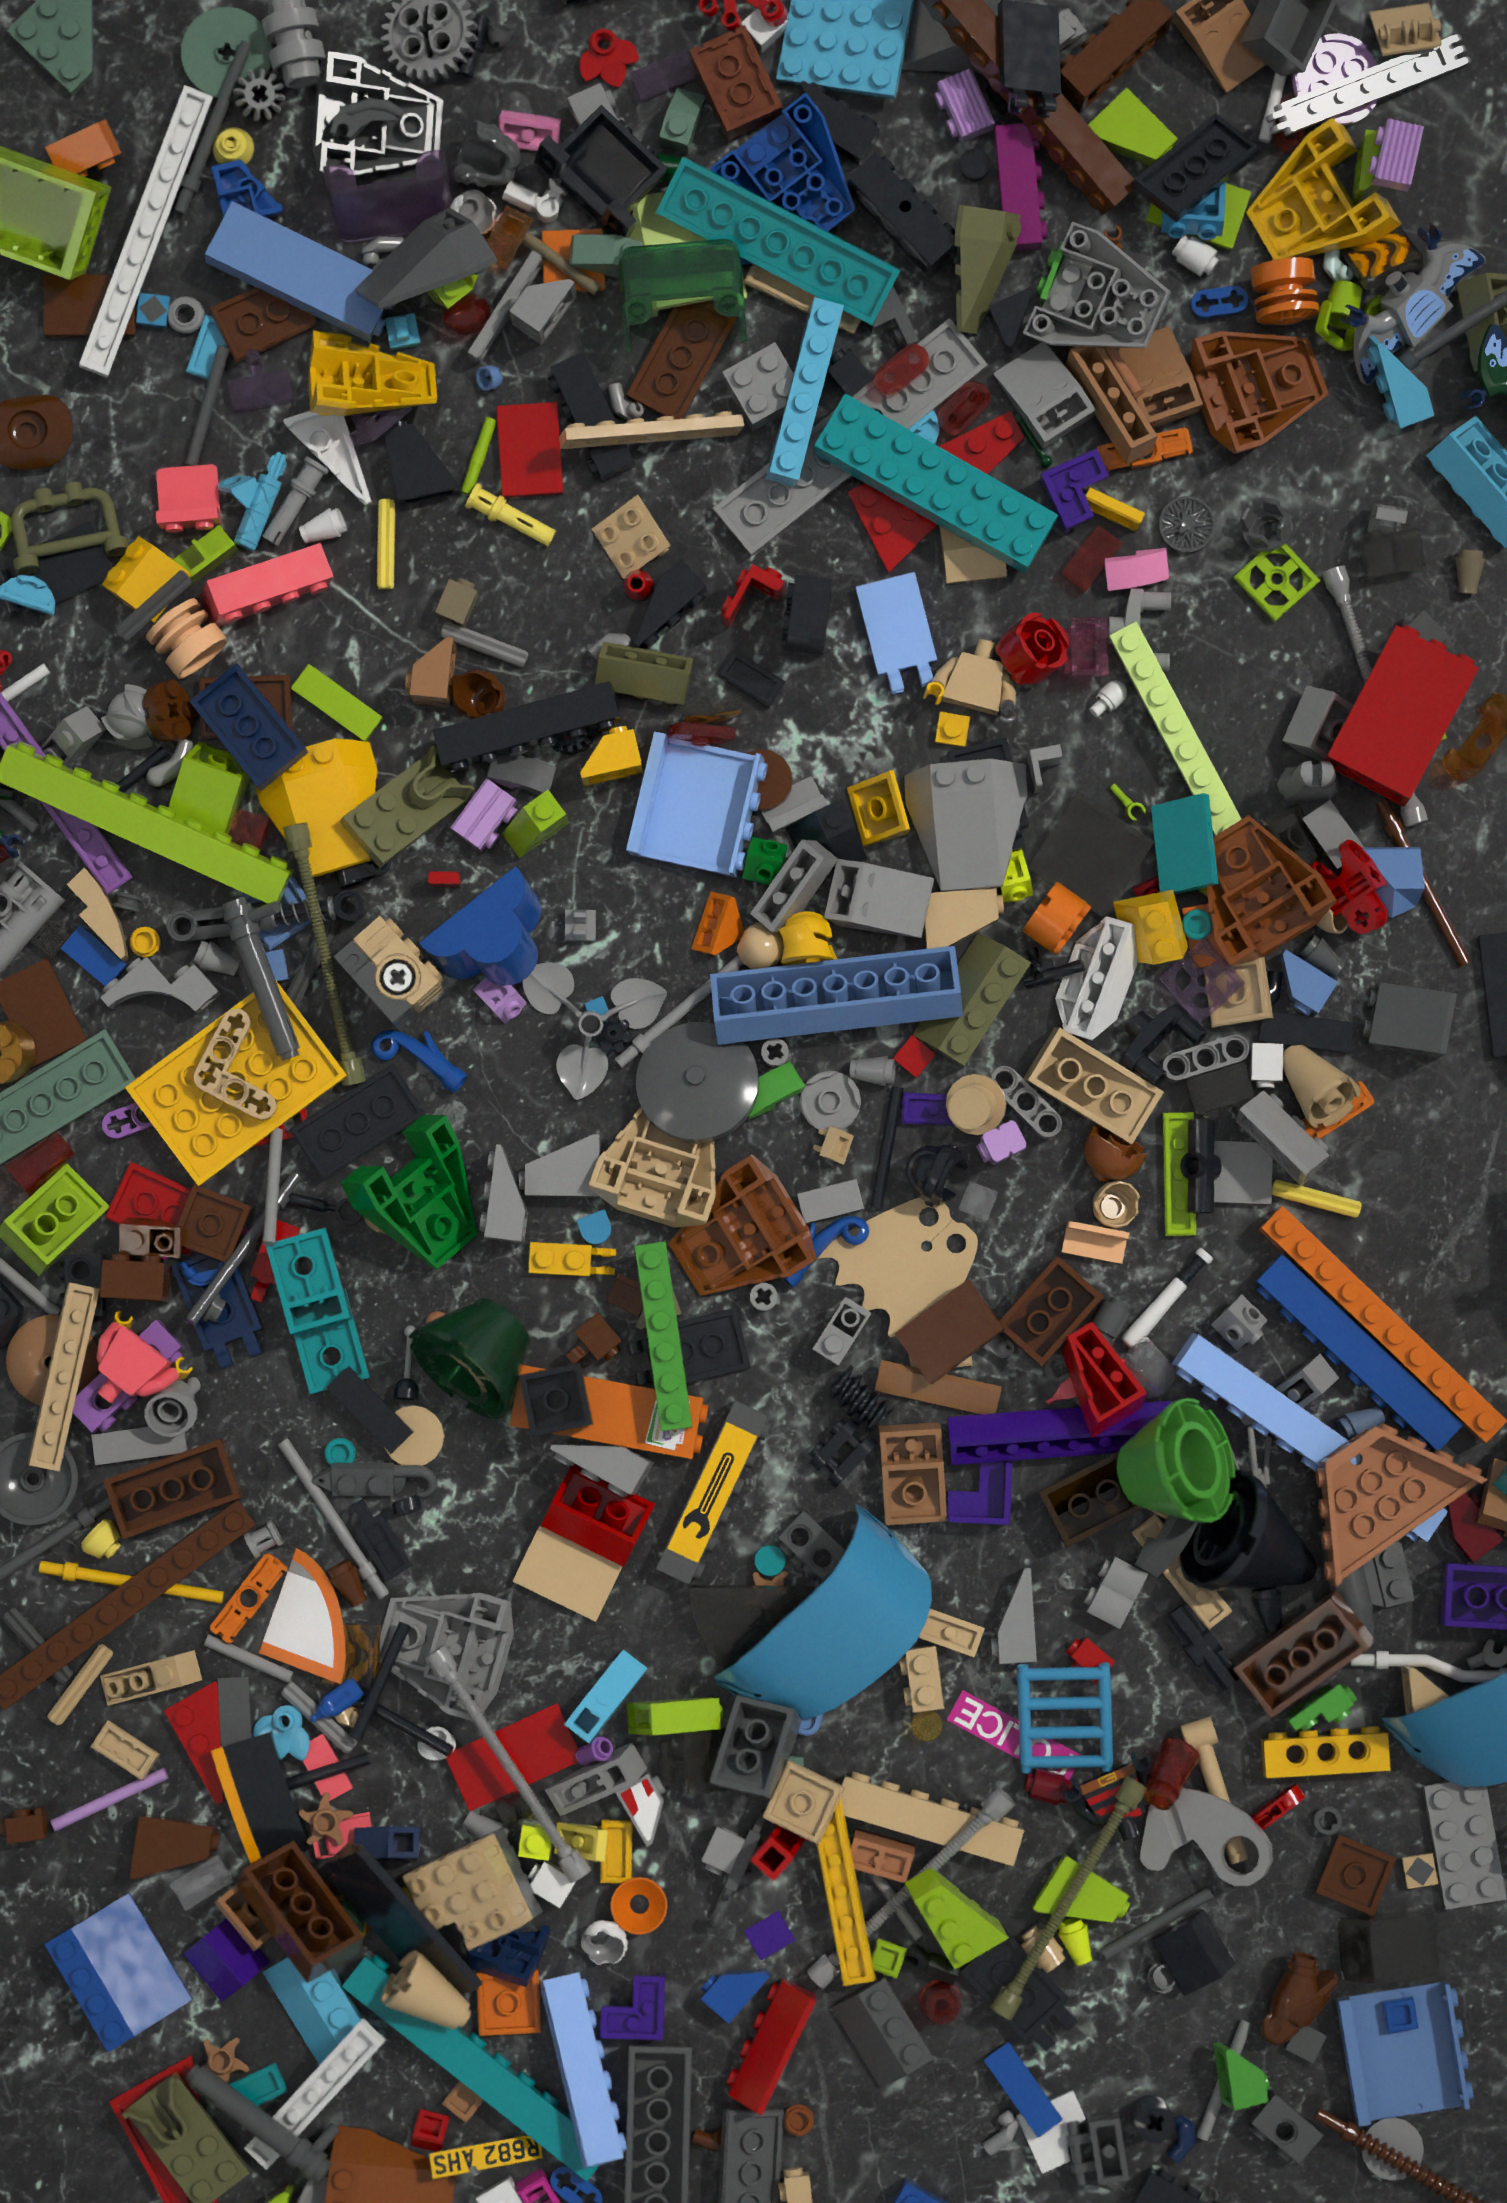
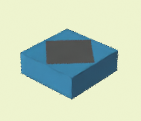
M140 293L136 324L167 328L168 308L171 303L170 296Z

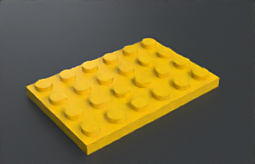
M277 980L276 983L300 1046L298 1049L299 1055L284 1061L281 1060L280 1056L276 1055L254 992H252L231 1008L245 1011L250 1016L252 1025L228 1071L266 1091L275 1098L278 1108L272 1118L268 1120L257 1119L201 1090L194 1082L195 1070L226 1013L125 1087L198 1186L203 1185L348 1076ZM243 1016L231 1017L229 1019V1022L232 1024L230 1033L228 1034L223 1030L221 1036L229 1037L237 1043L239 1037H234L233 1034L237 1028H244ZM225 1041L217 1043L214 1048L215 1056L219 1059L227 1058L231 1054L230 1044ZM209 1057L206 1063L212 1064V1067L208 1073H201L200 1077L204 1079L203 1085L206 1086L209 1082L214 1084L216 1082V1078L213 1076L215 1068L218 1067L222 1071L225 1065L216 1063ZM233 1083L228 1087L227 1095L231 1100H239L244 1095V1088L239 1083ZM251 1089L249 1099L243 1104V1107L248 1108L250 1102L258 1107V1114H262L263 1111L269 1112L271 1110V1106L268 1105L269 1099L265 1097L263 1101H259L252 1096L256 1091Z

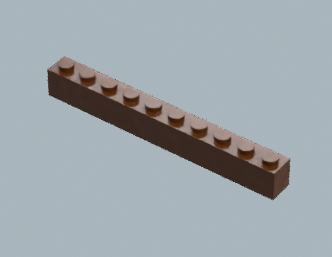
M921 0L928 8L932 18L939 22L949 33L953 43L960 46L969 57L971 64L976 69H979L987 78L991 88L999 93L1008 103V92L1000 91L998 17L983 0ZM1062 93L1055 98L1057 102L1056 111L1050 112V117L1048 118L1036 115L1037 96L1028 95V108H1021L1022 113L1015 115L1029 128L1030 134L1046 148L1051 159L1058 163L1067 173L1071 183L1084 193L1088 198L1089 204L1103 216L1133 190L1132 180L1134 179Z

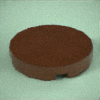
M760 749L747 754L756 756V753H759L764 757V763L768 764L764 782L759 781L757 793L761 794L758 811H767L780 806L786 801L792 790L793 777L790 766L782 756L774 751Z

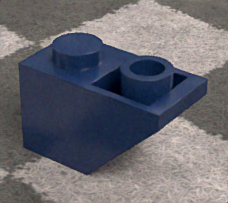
M381 1826L354 1828V1843L364 1846L376 1860L416 1861L419 1859L420 1827Z

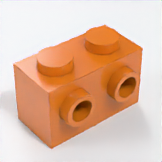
M106 119L45 147L54 166L84 177L89 175L86 169L97 165L98 169L101 170L114 164L115 160L113 157L121 153Z

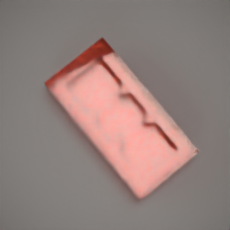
M1098 525L1061 572V575L1085 593L1105 568V558L1113 557L1123 543Z
M678 722L667 727V738L692 740V745L709 746L710 742L723 744L735 740L736 733L734 727Z

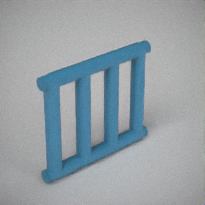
M1103 1662L1099 1663L1098 1667L1029 1668L1027 1664H1018L1017 1689L1021 1772L1031 1773L1032 1769L1102 1768L1103 1772L1113 1771L1110 1664ZM1098 1680L1099 1696L1030 1698V1681ZM1099 1709L1100 1726L1031 1727V1710ZM1100 1738L1101 1755L1032 1756V1739Z

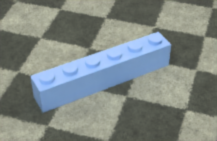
M579 1972L544 1980L539 1986L583 2169L618 2161L624 2158L623 2152L627 2149L623 2133H618L615 2121L619 2120V2113L615 2101L610 2102L608 2090L612 2089L608 2071H603L600 2059L604 2058L602 2043L600 2040H595L593 2028L597 2027L593 2009L588 2010L586 1997H589L587 1981L585 1978L581 1979Z

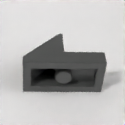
M893 286L876 317L872 334L895 325V328L892 329L894 338L899 346L904 344L908 352L919 343V339Z

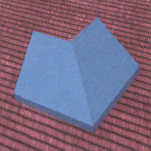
M1362 847L1372 858L1387 882V885L1376 893L1386 906L1388 917L1393 918L1415 908L1425 889L1420 847Z

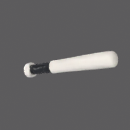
M1202 1248L1197 1249L1195 1252L1196 1258L1183 1270V1273L1170 1282L1163 1292L1123 1334L1122 1342L1128 1348L1135 1349L1139 1346L1174 1302L1187 1289V1284L1195 1274L1199 1272L1202 1266L1212 1262L1213 1258Z

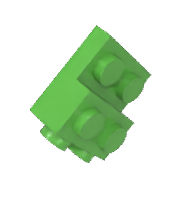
M1332 1681L1283 1716V1719L1290 1728L1295 1731L1302 1729L1303 1732L1318 1722L1316 1718L1318 1715L1328 1723L1331 1721L1339 1723L1351 1714L1349 1708L1354 1705L1357 1698L1347 1685H1340Z

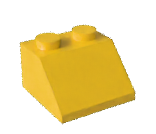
M138 536L127 547L125 554L116 566L108 572L107 578L101 585L124 604L136 610L177 572L182 570L189 577L191 573L154 545ZM165 608L160 613H158L151 621L155 623V621L159 618V616L162 614Z
M627 726L616 727L609 730V735L602 737L580 772L584 786L643 773L634 729L627 730Z
M1173 890L1119 900L1113 903L1117 920L1135 925L1138 962L1154 965L1183 959L1188 949V944Z

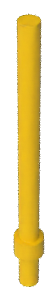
M41 1561L39 1566V1573L61 1576L63 1580L72 1582L79 1579L121 1586L133 1577L79 1567L78 1563L72 1562L59 1564ZM176 1584L163 1593L220 1604L223 1603L224 1591Z

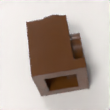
M45 1806L35 1808L34 1814H31V1808L12 1811V1817L0 1819L2 1837H7V1844L42 1840L49 1837Z

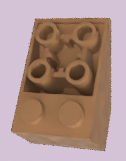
M1190 0L1175 11L1173 23L1227 94L1267 65L1240 42L1252 16L1243 0Z
M1170 326L1154 331L1146 349L1115 348L1144 390L1141 396L1134 399L1152 428L1200 412L1203 405L1201 397Z

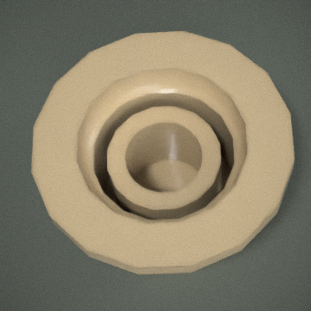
M971 1074L963 1076L953 1083L947 1093L946 1109L948 1117L955 1127L967 1134H985L999 1126L1005 1116L1007 1103L1004 1091L996 1081L986 1075Z

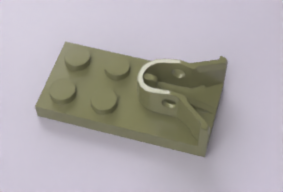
M436 743L431 746L425 756L340 820L344 828L379 868L468 802L476 790L472 785H460L449 771L441 765V762L436 758L438 752Z
M176 2071L122 2113L125 2119L129 2117L192 2203H212L251 2172Z

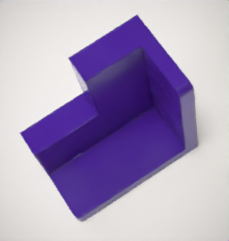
M1097 448L1042 472L1039 482L1053 512L1058 514L1057 521L1064 535L1069 533L1071 528L1094 518L1082 490L1109 478Z
M980 1463L978 1492L948 1491L947 1522L1010 1525L1012 1463Z
M659 1973V1975H634L633 2006L602 2005L600 2038L663 2040L666 1973Z

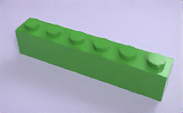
M666 1241L635 1246L661 1431L693 1427Z

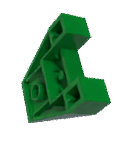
M422 1115L402 1131L415 1155L411 1162L391 1178H389L384 1166H360L340 1184L354 1210L432 1269H438L474 1239L478 1232L459 1140L446 1115Z

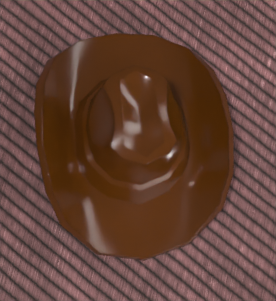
M46 394L30 395L0 402L1 465L21 470L40 469L54 465L64 458L72 443L73 421L68 406L57 396Z

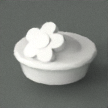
M431 1727L426 1730L453 1745L455 1749V1738L445 1728ZM418 1742V1751L424 1758L433 1761L447 1758L424 1743Z

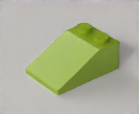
M66 1164L3 1221L0 1226V1238L40 1276L110 1206Z

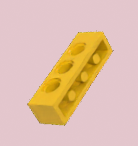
M1380 1726L1361 1727V1733H1349V1728L1330 1729V1735H1318V1730H1306L1304 1732L1299 1731V1737H1287V1732L1268 1733V1738L1261 1739L1263 1776L1265 1778L1391 1771L1388 1733L1380 1731ZM1355 1741H1360L1364 1746V1752L1358 1758H1352L1348 1752L1350 1744ZM1323 1743H1330L1333 1748V1754L1327 1760H1321L1317 1754L1319 1746ZM1292 1745H1299L1302 1749V1756L1296 1762H1290L1286 1756L1288 1748Z

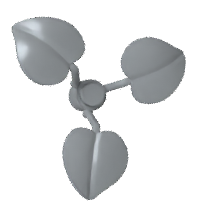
M552 962L536 964L532 973L522 981L527 999L539 1012L554 1014L563 1003L579 1018V1029L586 1035L584 1046L582 1047L578 1044L567 1046L560 1052L556 1062L560 1080L576 1100L592 1093L606 1076L608 1070L606 1053H603L601 1048L598 1047L589 1048L591 1037L598 1035L602 1031L603 1021L618 1012L620 1022L623 1019L630 1022L629 1028H645L658 1016L667 996L666 990L652 981L640 978L625 979L619 982L611 991V1000L616 1007L600 1015L593 1010L582 1013L566 999L574 990V979L571 972L561 964Z

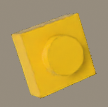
M940 712L935 743L964 748L970 716Z

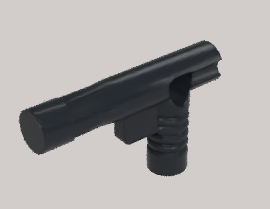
M1033 947L1026 950L1027 957H1029L1028 960L1031 962L1032 974L1024 976L1023 980L1025 987L1029 988L1085 971L1082 959L1055 967L1053 959L1040 961L1038 947ZM1041 972L1043 978L1036 981L1037 973Z

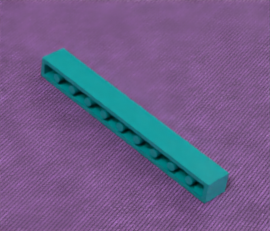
M367 1954L342 1987L587 2182L600 2165L583 2169L570 2111L567 2113L558 2106L560 2100L546 2090L542 2093L534 2087L536 2081L524 2071H521L519 2074L509 2067L511 2061L497 2051L494 2055L485 2048L487 2042L475 2032L469 2035L459 2026L451 2030L393 2010L384 2005V2002L381 2001V1996L392 1974L387 1970L390 1965L376 1954L373 1957Z

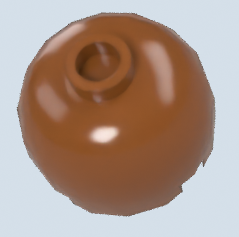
M1094 1125L1091 1128L1084 1144L1085 1160L1089 1167L1094 1170L1093 1176L1103 1182H1109L1110 1179L1121 1181L1130 1178L1140 1169L1147 1157V1153H1142L1144 1148L1138 1142L1134 1141L1131 1145L1116 1135L1106 1133V1130L1099 1125Z

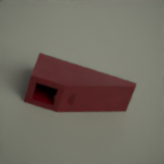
M1465 1492L1445 1506V1509L1448 1511L1446 1517L1450 1538L1467 1560L1474 1563L1503 1541L1499 1535L1502 1530L1477 1523L1481 1502L1472 1492L1469 1494Z

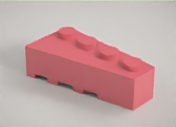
M318 543L207 580L199 597L204 610L209 615V623H215L218 627H221L252 614L264 612L280 603H291L306 593L310 592L313 595L328 589L327 585L331 583L334 576L322 545Z

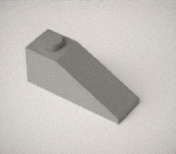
M1029 1567L1023 1568L997 1628V1639H991L992 1657H998L999 1664L1037 1662L1031 1568Z
M631 1742L613 1750L608 1760L592 1762L590 1765L578 1769L547 1787L545 1791L558 1814L562 1816L634 1785L646 1771L647 1767Z

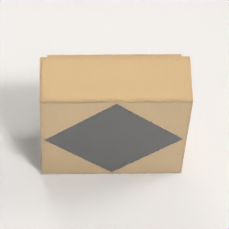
M1432 1852L1401 1857L1407 1889L1438 1884Z

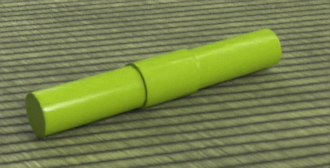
M485 417L460 491L463 494L470 496L476 485L497 423L492 418Z

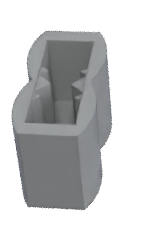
M1113 1556L1111 1561L1108 1559L1104 1560L1098 1572V1576L1102 1577L1097 1588L1091 1586L1083 1603L1087 1604L1086 1612L1120 1629L1148 1573Z

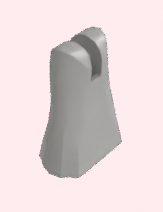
M1305 761L1296 767H1286L1277 785L1279 792L1285 800L1324 801L1332 799L1334 794L1337 793L1339 782L1331 762L1320 761L1319 764H1312V761Z

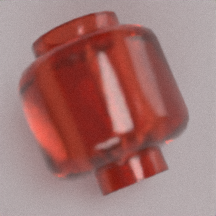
M470 293L466 294L449 309L444 310L443 316L447 328H452L458 336H465L481 332L491 313L485 298L481 299L478 294Z

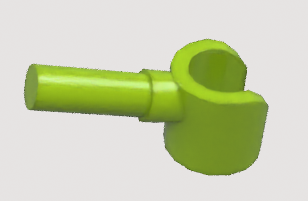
M1115 783L1110 787L1111 791L1124 805L1125 815L1129 820L1137 821L1131 814L1133 806H1137L1143 814L1146 813L1144 805L1138 802L1133 803Z

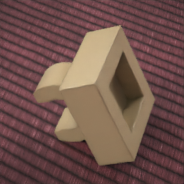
M829 1126L828 1130L820 1129L818 1133L826 1136L823 1146L814 1145L813 1149L820 1152V1156L844 1165L854 1136Z

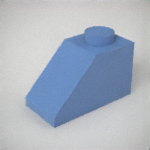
M1285 950L1280 956V962L1289 1000L1295 1003L1293 1008L1303 1015L1309 1016L1311 1013L1316 1016L1338 982L1290 951Z

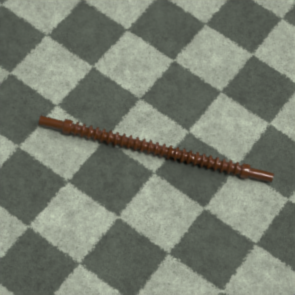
M1320 2107L1316 2110L1313 2118L1339 2133V2137L1346 2142L1353 2141V2146L1360 2145L1361 2151L1367 2149L1368 2155L1375 2154L1376 2160L1382 2158L1383 2163H1390L1392 2169L1397 2167L1399 2173L1406 2172L1407 2178L1413 2176L1414 2182L1421 2181L1422 2187L1428 2185L1429 2191L1436 2190L1437 2196L1443 2194L1445 2200H1452L1451 2203H1486V2201L1479 2202L1478 2196L1472 2198L1471 2192L1463 2193L1464 2189L1462 2187L1456 2189L1455 2183L1448 2184L1447 2178L1441 2180L1440 2174L1433 2175L1432 2169L1426 2171L1425 2165L1419 2167L1417 2160L1410 2161V2156L1402 2157L1403 2153L1401 2151L1395 2153V2148H1387L1386 2142L1380 2144V2139H1372L1371 2133L1365 2135L1364 2129L1357 2130V2125L1351 2121L1345 2123Z

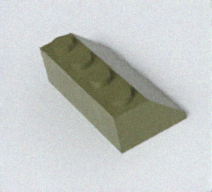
M977 933L957 964L963 1016L920 1021L912 1035L953 1063L964 1068L1029 968L1031 962L1008 947Z

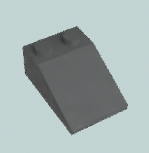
M736 1695L709 1783L714 1786L770 1799L796 1741L802 1721L797 1711L793 1708Z

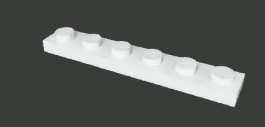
M363 2018L272 2118L298 2137L386 2040ZM256 2137L244 2148L266 2170L280 2157L279 2154Z

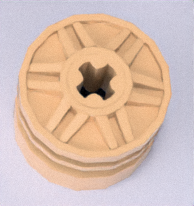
M195 598L189 599L166 612L153 625L145 637L151 645L157 644L155 650L159 655L173 650L165 663L178 679L186 678L201 669L218 655L228 643L227 637L215 623L201 628L209 615L205 610L199 611L201 605Z

